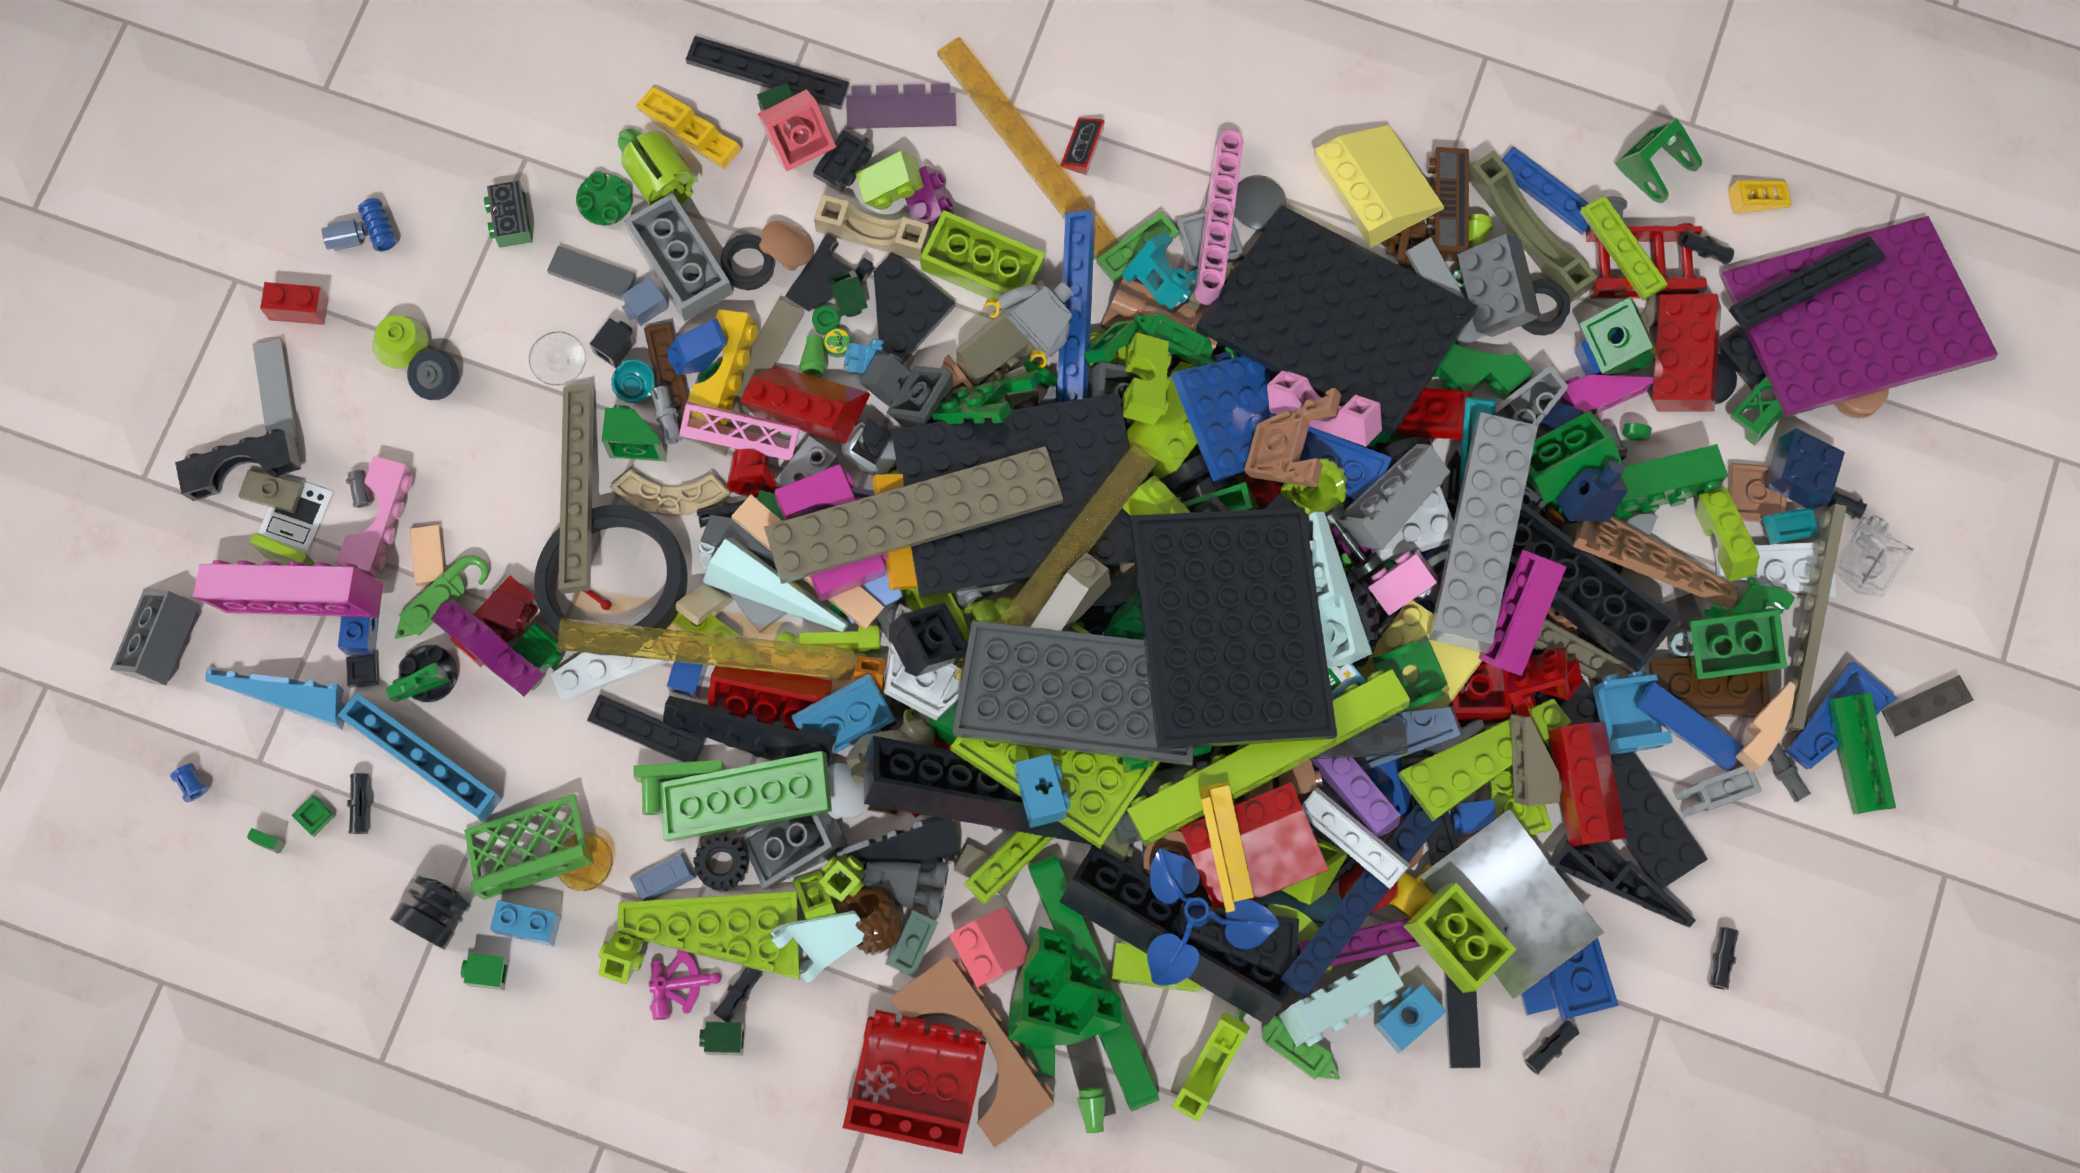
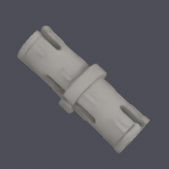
M656 387L655 390L652 389L650 392L656 407V421L660 422L665 444H677L683 440V437L679 436L680 429L677 421V409L672 405L668 387Z

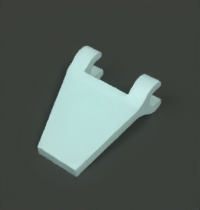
M855 911L789 922L771 931L772 941L779 949L794 938L810 957V959L799 965L802 971L800 975L806 983L811 982L826 966L860 944L864 933L855 926L861 920Z

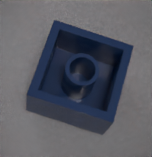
M1795 428L1778 438L1764 487L1806 508L1814 510L1831 501L1845 452Z

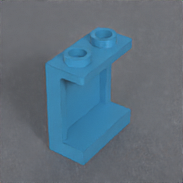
M1646 671L1631 673L1628 675L1629 678L1620 679L1618 674L1603 677L1602 683L1592 687L1599 720L1605 723L1611 755L1657 749L1673 743L1671 731L1662 732L1659 723L1635 707L1649 683L1658 680L1657 674L1646 675Z

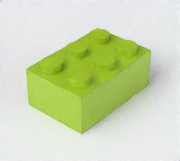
M1457 882L1443 886L1404 925L1405 929L1463 993L1477 991L1517 950Z

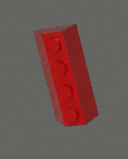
M775 366L753 376L740 401L756 417L799 426L801 431L846 444L870 394L866 391L812 375Z
M719 658L710 678L708 705L730 710L734 716L741 718L747 717V715L756 716L759 722L773 725L774 721L785 723L787 729L799 731L792 719V715L831 695L833 681Z
M1583 723L1549 730L1548 735L1553 762L1559 772V779L1562 783L1560 799L1569 844L1575 847L1626 839L1605 723Z

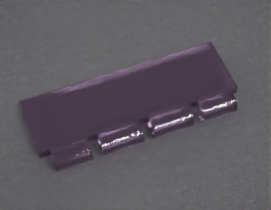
M950 83L931 84V94H925V84L903 85V94H898V85H876V95H871L870 85L851 86L852 96H846L847 129L956 126L955 93H950Z

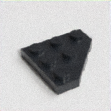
M891 252L874 271L878 337L884 341L882 351L887 356L888 354L898 356L903 360L904 364L954 309L955 302Z

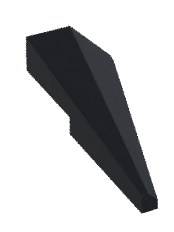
M1566 833L1556 845L1548 863L1550 866L1685 927L1690 928L1696 921L1632 861L1623 859L1606 842L1572 847L1568 842Z

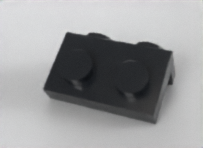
M844 129L834 142L836 148L826 153L813 172L815 178L840 193L843 192L846 186L850 187L854 183L858 169L861 165H866L869 162L873 153L870 139L865 137L862 141Z

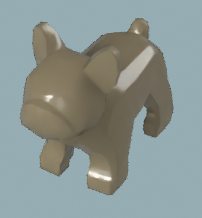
M908 709L904 711L903 724L900 729L862 736L846 757L848 768H852L851 776L855 783L864 782V757L873 736L932 746L935 740L934 728L924 719L916 720Z

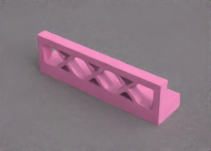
M687 401L679 436L736 449H752L767 456L791 460L799 426ZM690 411L703 413L708 422L689 418ZM723 418L731 419L736 428L719 425L716 422ZM754 424L760 426L764 434L743 429ZM780 430L792 433L790 440L772 437V435Z

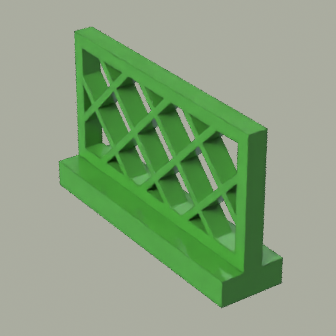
M575 794L464 830L473 881H470L472 893L483 900L594 864L593 855L588 850L579 802ZM571 805L572 813L566 823L555 818L561 807ZM542 814L547 818L538 832L527 827L533 816ZM552 821L563 826L555 841L544 836ZM514 823L519 828L511 841L501 837L500 835L505 826ZM525 830L536 835L527 850L516 845ZM571 830L577 834L578 844L566 848L560 844L568 831ZM486 832L492 836L484 849L481 850L476 847L474 836ZM497 839L508 844L499 859L489 854ZM541 839L551 843L552 846L546 855L538 857L533 854ZM514 848L525 853L517 865L510 866L505 863ZM486 857L497 862L491 873L481 876L480 867Z

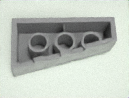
M1550 365L1498 404L1495 416L1538 426L1567 390L1568 385L1554 367Z
M1416 444L1355 500L1337 521L1344 530L1348 529L1361 547L1383 550L1431 493L1443 483L1444 478L1450 471L1431 445Z

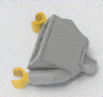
M1062 282L1053 291L1046 286L1031 284L1014 288L999 296L998 299L989 298L986 300L983 308H986L988 305L996 307L997 310L990 313V318L997 317L1001 308L1005 309L1002 314L1034 347L1030 354V361H1033L1035 357H1042L1043 359L1038 362V367L1043 368L1047 364V356L1052 357L1067 342L1070 329L1069 320L1072 314L1064 306V303L1073 295V292Z

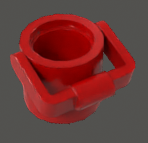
M752 449L734 451L729 469L727 488L735 494L747 496V498L750 495L758 498L760 490L775 494L777 482L775 481L774 473L768 468L769 458L765 454Z

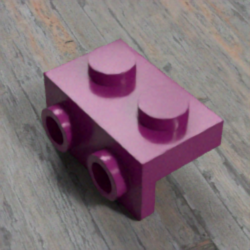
M924 166L919 169L924 187L915 191L913 196L905 198L912 220L929 224L930 227L938 222L943 210L954 214V204L947 195L945 189L946 180L943 174L938 170Z

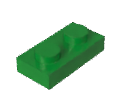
M1129 320L1114 323L1083 353L1087 362L1107 363L1116 357V352L1121 347L1128 345L1132 341L1131 337L1139 330L1136 321Z

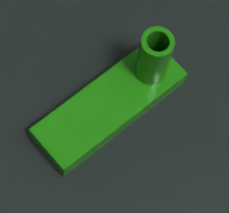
M723 761L633 765L634 778L637 783L641 782L642 814H660L659 781H670L725 770Z

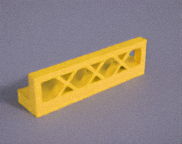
M1227 781L1198 788L1226 913L1235 911L1233 902L1254 898L1231 791Z

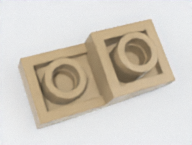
M704 583L677 601L676 610L698 626L709 615L712 614L715 617L733 601V597L724 590Z

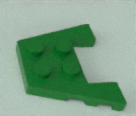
M1034 370L971 388L960 387L951 391V395L941 401L940 406L932 413L934 422L946 421L948 424H962L965 418H973L974 423H984V418H992L993 423H1001L1009 416L1011 409L1008 402H998L1006 394L1033 390L1042 381L1039 370Z

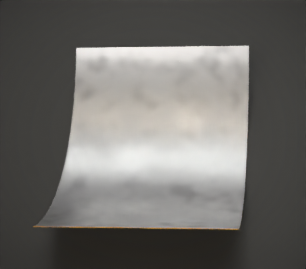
M1509 809L1420 876L1434 894L1443 886L1457 882L1517 949L1494 972L1495 976L1514 1000L1605 932L1581 904L1554 867L1548 864L1547 858Z

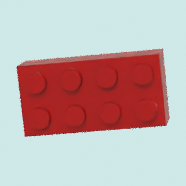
M1718 294L1660 295L1653 402L1657 412H1715L1721 304Z

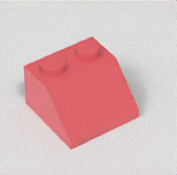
M1006 906L975 919L949 934L977 988H985L1022 967L1029 951L1027 943Z

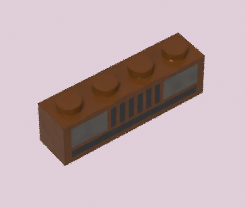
M1436 147L1433 156L1428 157L1427 173L1432 174V180L1428 183L1443 204L1444 209L1427 218V225H1431V234L1427 235V239L1432 238L1444 261L1459 262L1457 254L1469 249V149Z

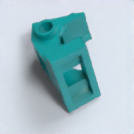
M1165 232L1149 239L1121 275L1128 283L1139 278L1159 304L1167 306L1172 310L1178 301L1183 304L1193 290L1189 287L1191 284L1195 286L1197 269L1187 273L1181 268L1174 269L1168 263L1165 253L1173 240ZM1154 270H1155V271L1159 274V276L1164 280L1163 283L1157 278V276H1156Z

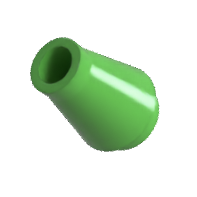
M809 335L806 337V344L799 368L802 370V373L818 378L822 377L824 371L827 370L823 338L819 335Z
M1091 1087L1078 1090L1079 1097L1076 1099L1085 1124L1086 1133L1103 1132L1106 1095L1103 1094V1088Z

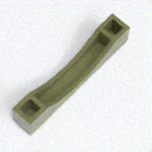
M1493 150L1474 163L1469 171L1470 184L1510 233L1522 241L1524 250L1545 276L1564 288L1568 293L1571 303L1588 292L1598 278L1597 275L1580 255L1562 244L1543 225L1523 197L1512 172L1497 153Z

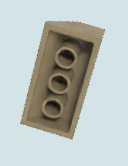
M1043 280L1036 284V286L1048 287ZM1000 313L956 349L957 366L973 387L993 382L995 371L1002 370L1004 366L1009 367V372L1014 370L1020 364V359L1027 353L1031 354L1034 347Z

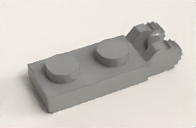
M1746 766L1698 782L1695 786L1677 792L1674 795L1677 800H1684L1698 793L1702 803L1695 806L1691 805L1682 811L1683 816L1688 817L1704 810L1707 812L1762 792L1755 773H1752Z

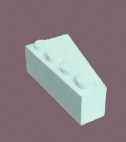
M1385 954L1352 972L1348 977L1340 978L1327 986L1326 989L1323 990L1322 988L1304 1000L1294 1003L1279 1014L1296 1046L1298 1047L1306 1042L1308 1047L1324 1039L1322 1035L1324 1031L1331 1028L1333 1033L1349 1025L1347 1021L1349 1017L1356 1014L1357 1018L1360 1019L1374 1010L1371 1006L1374 1003L1381 1001L1385 1005L1397 998L1398 994L1396 991L1402 988L1404 984Z

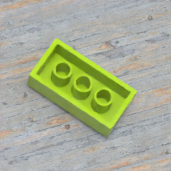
M943 210L920 256L921 270L987 299H998L999 296L1014 288L1031 284L1036 285L1045 267L1046 253Z

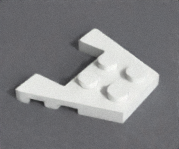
M900 604L896 611L895 620L901 614L911 612L912 610ZM891 642L884 693L937 720L958 701L963 669L951 663L915 677L905 672V667Z

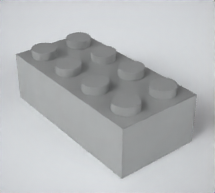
M673 193L624 220L629 235L684 321L733 294L730 281Z

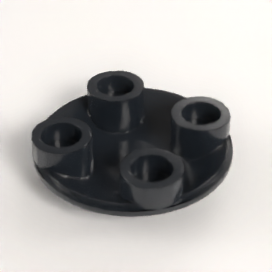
M438 645L420 646L412 650L399 663V678L409 676L433 663L448 671L451 682L411 697L414 700L425 703L436 702L446 697L456 684L458 677L457 664L453 656Z

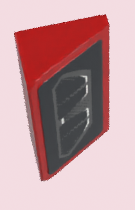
M1078 118L1060 167L1087 175L1104 130L1105 120Z

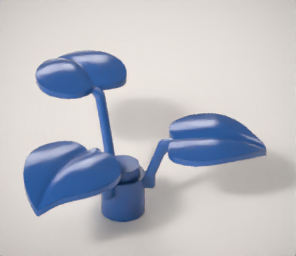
M1159 849L1153 859L1150 870L1152 892L1164 904H1172L1179 898L1186 903L1184 912L1187 925L1182 940L1174 934H1163L1155 938L1150 944L1147 961L1152 982L1159 986L1174 985L1186 980L1194 973L1199 962V952L1194 946L1186 943L1192 928L1205 925L1209 918L1222 925H1227L1225 928L1226 939L1234 947L1243 950L1253 949L1261 945L1278 928V920L1266 907L1248 899L1233 902L1235 911L1227 912V919H1223L1216 915L1214 911H1209L1207 902L1202 898H1187L1185 895L1195 892L1199 885L1200 876L1195 864L1183 856Z

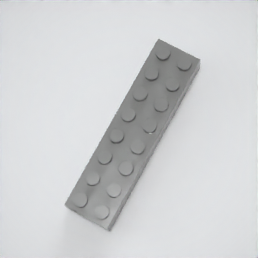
M1480 413L1474 426L1429 640L1487 653L1493 644L1535 443L1537 425Z

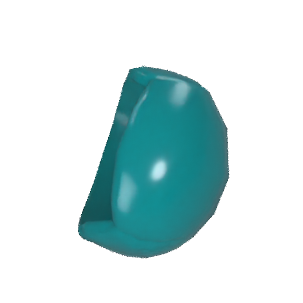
M639 359L623 361L614 371L611 378L612 391L619 400L627 404L642 403L651 395L650 392L652 389L654 390L655 386L653 370L649 364Z

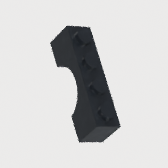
M273 429L266 432L264 436L257 438L246 437L239 440L237 444L216 446L212 448V451L204 454H189L185 456L184 460L175 462L181 494L192 501L219 494L227 474L235 467L246 463L259 464L263 470L273 477L300 470L301 466L295 438L285 430Z

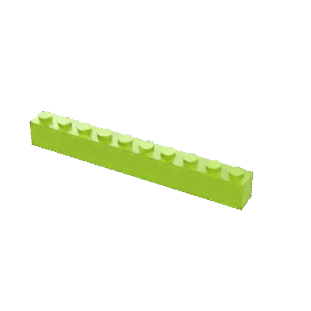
M1393 669L1386 673L1380 670L1368 677L1369 682L1359 687L1357 684H1353L1341 692L1342 696L1333 700L1338 735L1335 739L1242 744L1237 746V751L1229 756H1226L1224 753L1213 758L1210 761V766L1202 770L1194 768L1183 775L1184 779L1178 783L1173 784L1171 781L1160 786L1157 789V794L1149 798L1141 796L1130 803L1131 807L1127 809L1128 816L1144 846L1146 847L1204 816L1198 788L1228 781L1232 800L1408 708L1410 698Z

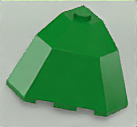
M1041 926L1038 927L1016 982L1009 1012L1008 1039L1036 1047L1071 1045L1121 1025V998L1114 989L1109 991L1099 979L1101 974L1087 957L1082 959L1072 947L1075 943L1067 934Z

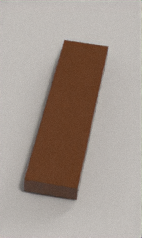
M667 322L645 327L644 332L657 387H668L672 405L678 412L677 421L679 429H681L685 406L689 396L684 375L677 376L673 366L668 361L667 350L675 341L672 323Z

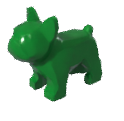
M1750 577L1748 579V588L1734 608L1723 609L1716 604H1712L1711 610L1705 609L1703 613L1707 616L1766 609V607L1772 606L1779 609L1780 614H1782L1785 609L1788 610L1795 597L1782 588L1759 583L1753 577Z

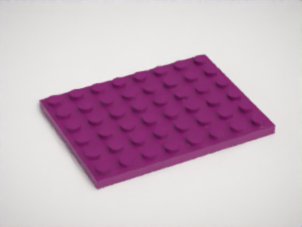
M1929 216L1722 271L1721 280L1734 305L1868 236L1874 240L1886 256L1884 262L1746 331L1785 417L1996 359L1998 352Z

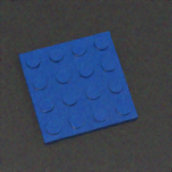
M1242 356L1177 371L1171 375L1213 482L1245 474L1244 470L1257 424L1277 415L1269 410L1267 384L1271 382V378L1267 374L1265 367Z

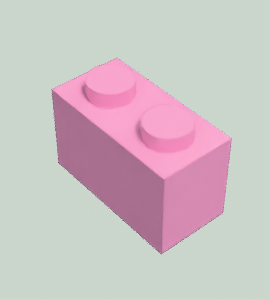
M1407 550L1394 560L1397 563L1389 570L1383 567L1371 576L1373 581L1370 582L1368 588L1388 615L1400 609L1438 581V576L1419 550L1412 554Z

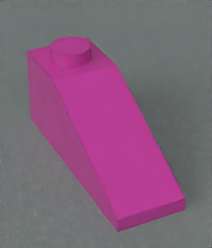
M1587 375L1583 378L1575 376L1565 381L1568 388L1560 397V400L1563 404L1583 410L1584 413L1591 411L1593 415H1596L1648 392L1654 380L1652 377Z

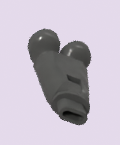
M892 860L860 861L863 865V870L866 872L861 879L864 883L862 888L869 889L873 886H876L877 889L883 888L892 896L895 905L914 909L915 903H920L927 907L931 917L939 918L944 900V892L936 890L925 891L917 887L923 884L945 890L949 872L948 862L941 861L937 863L933 870L923 871L922 863Z

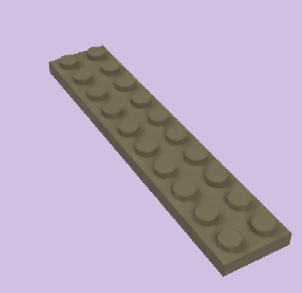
M1046 446L764 526L780 582L784 584L1063 503V497Z

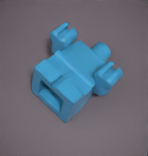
M872 338L868 346L847 343L843 371L865 374L874 356L884 354V351H882L884 341Z

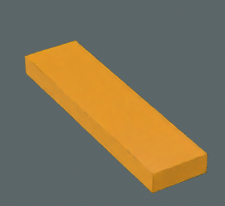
M876 474L872 477L875 495L904 487L903 474ZM911 547L886 554L889 589L918 588Z

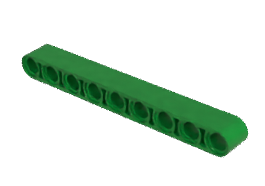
M1054 854L1028 865L1030 875L1053 929L1067 934L1075 943L1072 947L1082 959L1088 958L1101 974L1099 979L1109 991L1113 990L1083 916L1059 902L1069 884L1057 856ZM1121 1008V1025L1098 1036L1131 1112L1160 1099Z

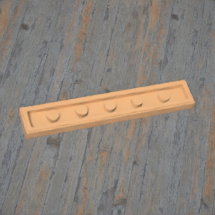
M750 495L731 518L771 551L764 526L782 522V520ZM810 576L803 578L812 587H814L810 579ZM860 586L828 599L864 630L868 628L884 609L882 604Z

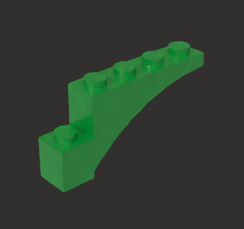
M1454 344L1433 377H1437L1444 384L1445 390L1472 391V393L1486 382L1493 395L1505 400L1525 385L1532 377L1534 371L1516 352L1511 355L1494 354Z

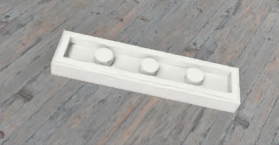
M1318 787L1303 803L1302 806L1308 821L1388 888L1391 889L1410 866L1407 861Z

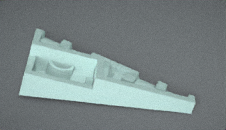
M1314 512L1309 515V520L1313 522V540L1310 541V548L1312 551L1327 666L1332 668L1351 664L1371 655L1372 652L1325 513Z
M733 537L726 538L709 561L703 582L707 585L844 632L849 625L848 622L795 581L781 584L776 570Z

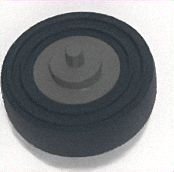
M427 349L417 353L412 358L408 366L407 378L411 389L418 396L427 400H440L449 396L455 390L459 380V370L455 360L448 353L439 349Z

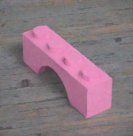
M1281 371L1267 384L1269 410L1274 414H1280L1288 409L1294 412L1304 407L1305 401L1309 399L1314 400V402L1321 399L1313 390L1306 377L1289 371ZM1355 395L1344 406H1338L1336 416L1312 420L1309 426L1366 447L1382 431L1380 403Z
M373 456L364 483L377 497V516L366 530L358 534L345 536L336 563L339 566L340 563L355 564L358 566V570L372 573L374 575L373 578L376 579L378 572L384 569L386 563V555L384 554L387 545H391L394 540V525L396 519L400 518L403 513V498L405 492L410 491L412 487L413 475L406 464Z

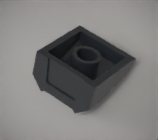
M945 602L901 614L889 625V641L892 642L905 667V672L915 677L937 670L966 657L968 643Z

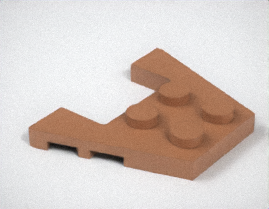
M1332 388L1326 391L1327 396L1315 402L1309 399L1305 401L1304 407L1294 412L1288 409L1257 424L1244 471L1252 478L1318 487L1323 464L1317 458L1300 461L1310 421L1336 416L1341 398L1339 391L1336 388Z

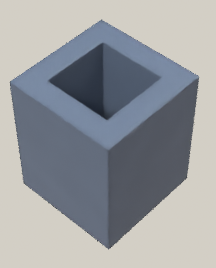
M650 277L621 295L625 304L622 306L624 313L630 321L635 318L640 326L668 309L664 296Z

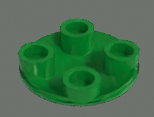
M597 171L591 173L589 178L578 188L576 204L580 214L587 221L596 225L606 226L621 221L628 214L632 205V195L629 185L621 178L613 174Z

